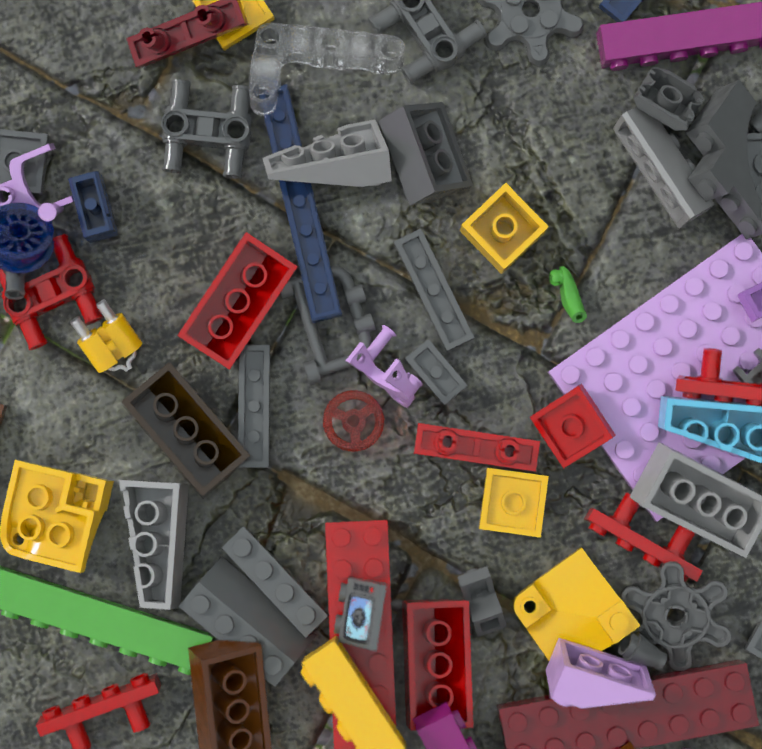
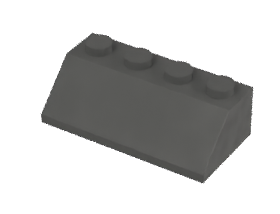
M223 556L178 606L218 640L260 643L262 647L264 677L274 687H276L316 637V634L313 632L305 638L259 587Z

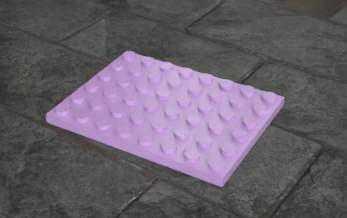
M742 234L547 372L563 395L581 383L583 384L616 434L614 438L602 444L601 447L632 490L659 442L721 474H724L745 459V457L666 431L658 427L661 396L686 398L682 396L683 392L675 391L678 376L697 377L701 375L704 348L722 350L720 378L722 380L741 382L732 370L739 366L747 374L760 363L753 352L758 348L762 350V318L751 322L737 296L741 292L762 282V252L751 238L746 239ZM702 394L700 399L714 400V395ZM733 398V402L746 403V399ZM646 509L655 522L663 518Z

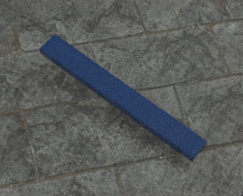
M288 85L259 90V98L272 153L274 154L294 145L302 147ZM279 180L312 323L341 317L342 312L311 183Z

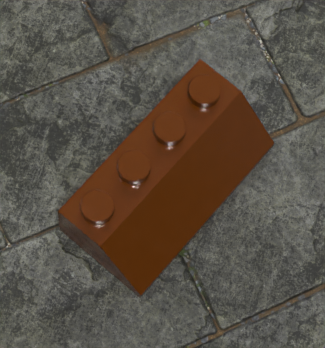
M215 640L189 647L188 653L199 749H272L261 644L257 642Z

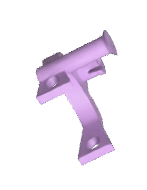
M53 143L13 158L10 161L9 169L12 180L0 184L1 207L8 208L23 203L26 210L33 216H39L44 221H52L56 215L63 212L64 205L74 202L72 195L52 204L43 203L41 205L34 198L27 185L24 175V163L26 160L56 149ZM3 191L10 193L8 200L3 198Z
M382 325V331L371 345L366 348L365 344L360 342L346 359V362L363 372L373 383L385 389L396 402L408 408L415 399L414 394L422 387L423 383L413 374L406 373L401 361L395 359L385 373L375 366L374 359L392 337H396V334L389 327ZM361 353L362 356L357 361V356ZM395 371H397L396 378L393 377Z

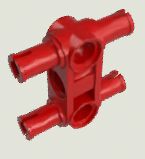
M66 234L49 240L59 266L57 269L25 283L24 298L27 304L21 312L14 310L16 300L5 297L6 274L3 272V263L6 260L0 262L3 306L10 315L13 324H16L17 327L20 326L29 350L38 349L48 343L37 321L39 316L70 301H76L85 320V325L93 324L104 318L97 308V302L93 296L95 287L92 282V276L87 271L83 260L76 258ZM81 272L83 281L80 285L71 287L70 277L74 273Z

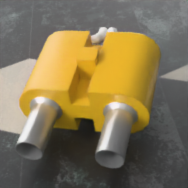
M103 299L96 304L106 319L102 326L89 331L79 316L72 319L70 323L81 337L77 344L98 373L119 369L127 372L132 368L131 361L136 357V350L141 347L143 342L122 313L115 314L106 300ZM130 354H132V355L127 359L126 366H125V365H117V366H114L115 364L118 363L117 360H119V359L122 358V357L126 358L127 356H129Z

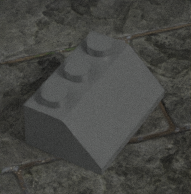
M443 102L402 106L379 120L383 136L387 142L409 205L428 203L473 186Z

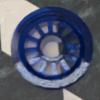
M10 203L0 206V269L13 273H26L42 267L50 259L54 249V228L52 221H44L39 217L38 207L27 203Z

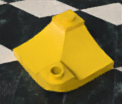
M15 460L0 524V539L3 548L10 555L84 573L95 534L104 512L108 509L114 481ZM18 535L24 539L22 544L18 543Z
M581 547L520 591L513 602L516 616L548 661L551 658L558 638L603 651L640 627V624ZM527 601H533L535 609L532 612H526L524 604Z

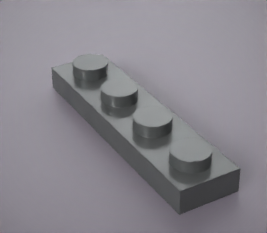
M418 229L395 240L396 250L446 352L473 340L475 337L422 229Z
M246 345L239 355L238 442L250 454V457L239 468H269L270 345Z
M245 526L221 547L305 638L311 635L329 617L322 607Z

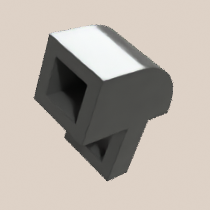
M488 567L470 569L465 574L457 576L464 600H469L470 618L477 637L507 627Z

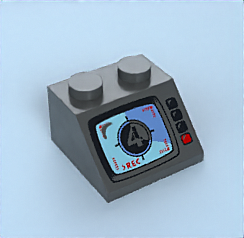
M350 576L348 583L341 582L339 602H345L343 615L336 614L334 633L340 634L339 642L377 651L387 586L386 582Z

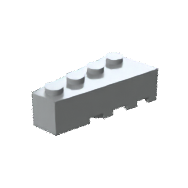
M119 480L120 490L123 491L125 503L123 508L125 519L128 522L130 534L128 539L130 550L133 552L135 564L133 569L140 608L178 609L181 603L189 484Z

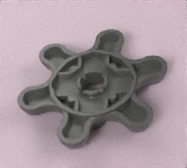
M478 0L481 6L494 10L499 17L497 26L487 33V37H485L486 46L492 51H500L510 42H521L527 48L529 62L535 66H542L548 62L550 52L547 43L552 35L561 33L568 37H578L584 30V22L579 16L569 14L564 10L562 6L563 0ZM528 2L535 4L539 9V14L535 17H528L522 11L523 6Z
M669 561L661 567L662 583L658 589L645 591L637 586H629L624 589L621 598L628 608L638 611L642 617L640 627L632 633L639 632L652 644L664 646L669 652L670 666L677 671H684L690 668L692 664L691 649L696 643L706 641L716 647H724L731 641V631L729 628L715 622L711 617L712 608L716 604L723 602L728 594L726 585L718 580L710 581L700 588L688 586L684 581L683 567L675 561ZM671 608L680 609L685 612L684 618L680 621L669 619L667 614Z

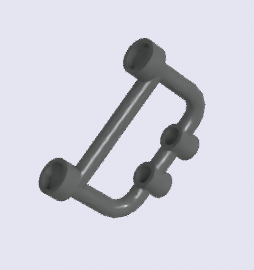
M331 266L333 278H337L342 284L359 340L368 348L372 343L370 332L376 331L371 313L364 315L361 303L366 302L362 285L355 286L351 275L345 269ZM301 274L291 277L280 294L282 299L291 296L295 297L314 356L313 360L303 362L309 385L312 386L322 383L320 376L352 367V365L346 362L349 355L330 361L327 360L316 323H312ZM361 353L357 356V361L362 356Z

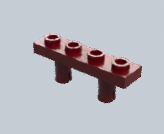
M219 0L209 5H199L194 11L153 28H143L138 34L128 37L126 40L135 66L142 68L249 24L240 0Z

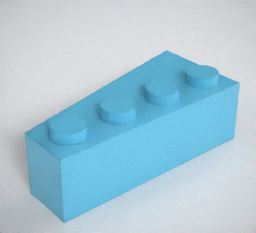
M661 396L658 427L762 463V406L738 402Z

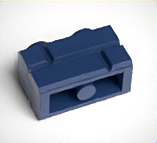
M93 171L69 178L83 237L89 243L119 235L110 199L106 192L107 188L104 177L100 172Z

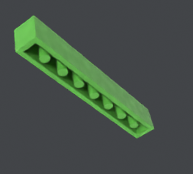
M0 566V609H2L1 615L12 619H19L20 616L31 619L30 624L44 629H48L49 625L61 628L60 634L78 638L80 634L89 637V643L107 648L108 644L120 647L119 652L124 655L137 657L139 653L148 656V662L163 667L170 663L179 666V672L190 676L188 648L215 641V637L209 632Z

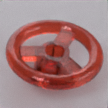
M349 390L336 395L325 408L323 415L325 434L336 447L350 452L365 450L375 444L382 434L384 428L383 410L374 397L363 391ZM352 399L368 404L360 411L351 409L344 412L337 409L341 403ZM374 413V429L369 437L361 441L360 432L366 426V417ZM350 416H357L360 419L358 426L351 427L348 424ZM332 417L342 421L344 430L350 433L351 442L341 439L335 433Z

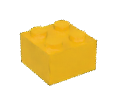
M505 183L461 225L460 232L503 274L545 234L549 226Z

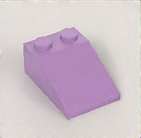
M558 638L546 668L550 696L556 703L565 707L572 705L579 708L654 700L656 694L647 666L625 661L624 658Z

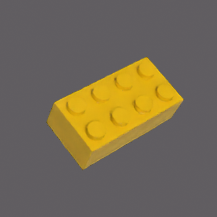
M337 636L304 657L302 661L303 667L300 671L310 687L315 684L321 692V697L318 698L328 714L334 712L338 718V725L336 726L346 742L352 740L356 746L355 749H407L405 739L342 643L339 642Z

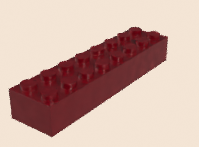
M738 659L689 668L684 671L652 675L650 678L656 695L654 700L579 708L572 705L570 707L562 706L551 699L550 695L496 704L504 748L620 749L631 742L638 749L759 726L747 663Z

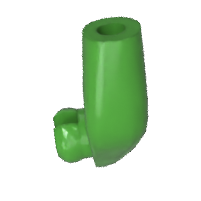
M560 266L559 270H551L549 273L550 284L552 286H560L561 301L565 311L574 323L583 322L587 318V314L572 274L564 266Z

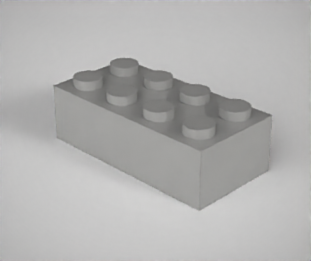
M660 442L656 446L630 495V498L642 507L747 558L762 530V494Z

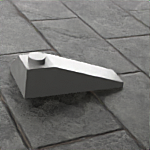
M376 119L342 126L337 128L338 134L328 138L319 135L314 137L313 143L308 146L294 145L262 159L267 177L270 180L365 187L378 186L392 181L389 150Z

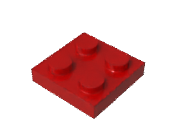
M582 383L530 416V419L563 469L616 436Z

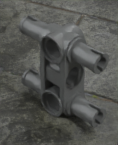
M391 0L389 2L390 6L373 17L368 18L372 29L377 35H380L381 32L399 21L404 23L423 51L421 57L401 68L405 79L410 85L431 71L439 72L442 69L451 68L456 60L464 56L466 53L465 49L482 38L487 37V33L479 20L474 21L473 24L457 34L452 33L433 5L432 0H417L419 4L414 8L406 7L403 4L404 0ZM446 47L451 50L452 55L442 58L437 55L436 50Z
M181 79L172 80L170 106H167L161 120L163 129L162 141L165 144L162 170L169 173H182L183 148L187 145L221 148L226 150L223 177L242 179L244 153L249 149L252 138V118L248 114L251 88L243 85L232 86L231 107L227 113L199 111L188 108L191 82ZM178 120L184 122V127L181 131L176 133L169 131L172 122ZM233 127H243L245 129L244 134L240 138L230 137L229 133Z

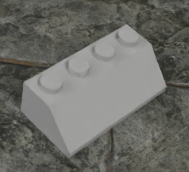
M638 107L633 108L620 116L613 130L678 229L707 212L715 204L712 200L705 202L688 180L696 167L689 158L685 159L679 151L681 148L680 143L674 134H668L662 122L638 109Z

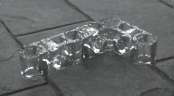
M265 23L257 30L254 53L251 58L248 87L250 107L254 113L261 116L269 115L276 110L279 89H281V67H284V64L288 62L308 64L311 67L346 71L347 69L371 71V73L395 74L404 65L405 45L399 37L393 35L304 25ZM269 40L276 41L274 44H266L265 42ZM327 47H335L336 49L333 50V51H329V50H326L325 48H327ZM387 53H393V54H396L397 56H395V57H388V56H386L385 54H387ZM260 94L269 95V97L265 99L257 98V96Z

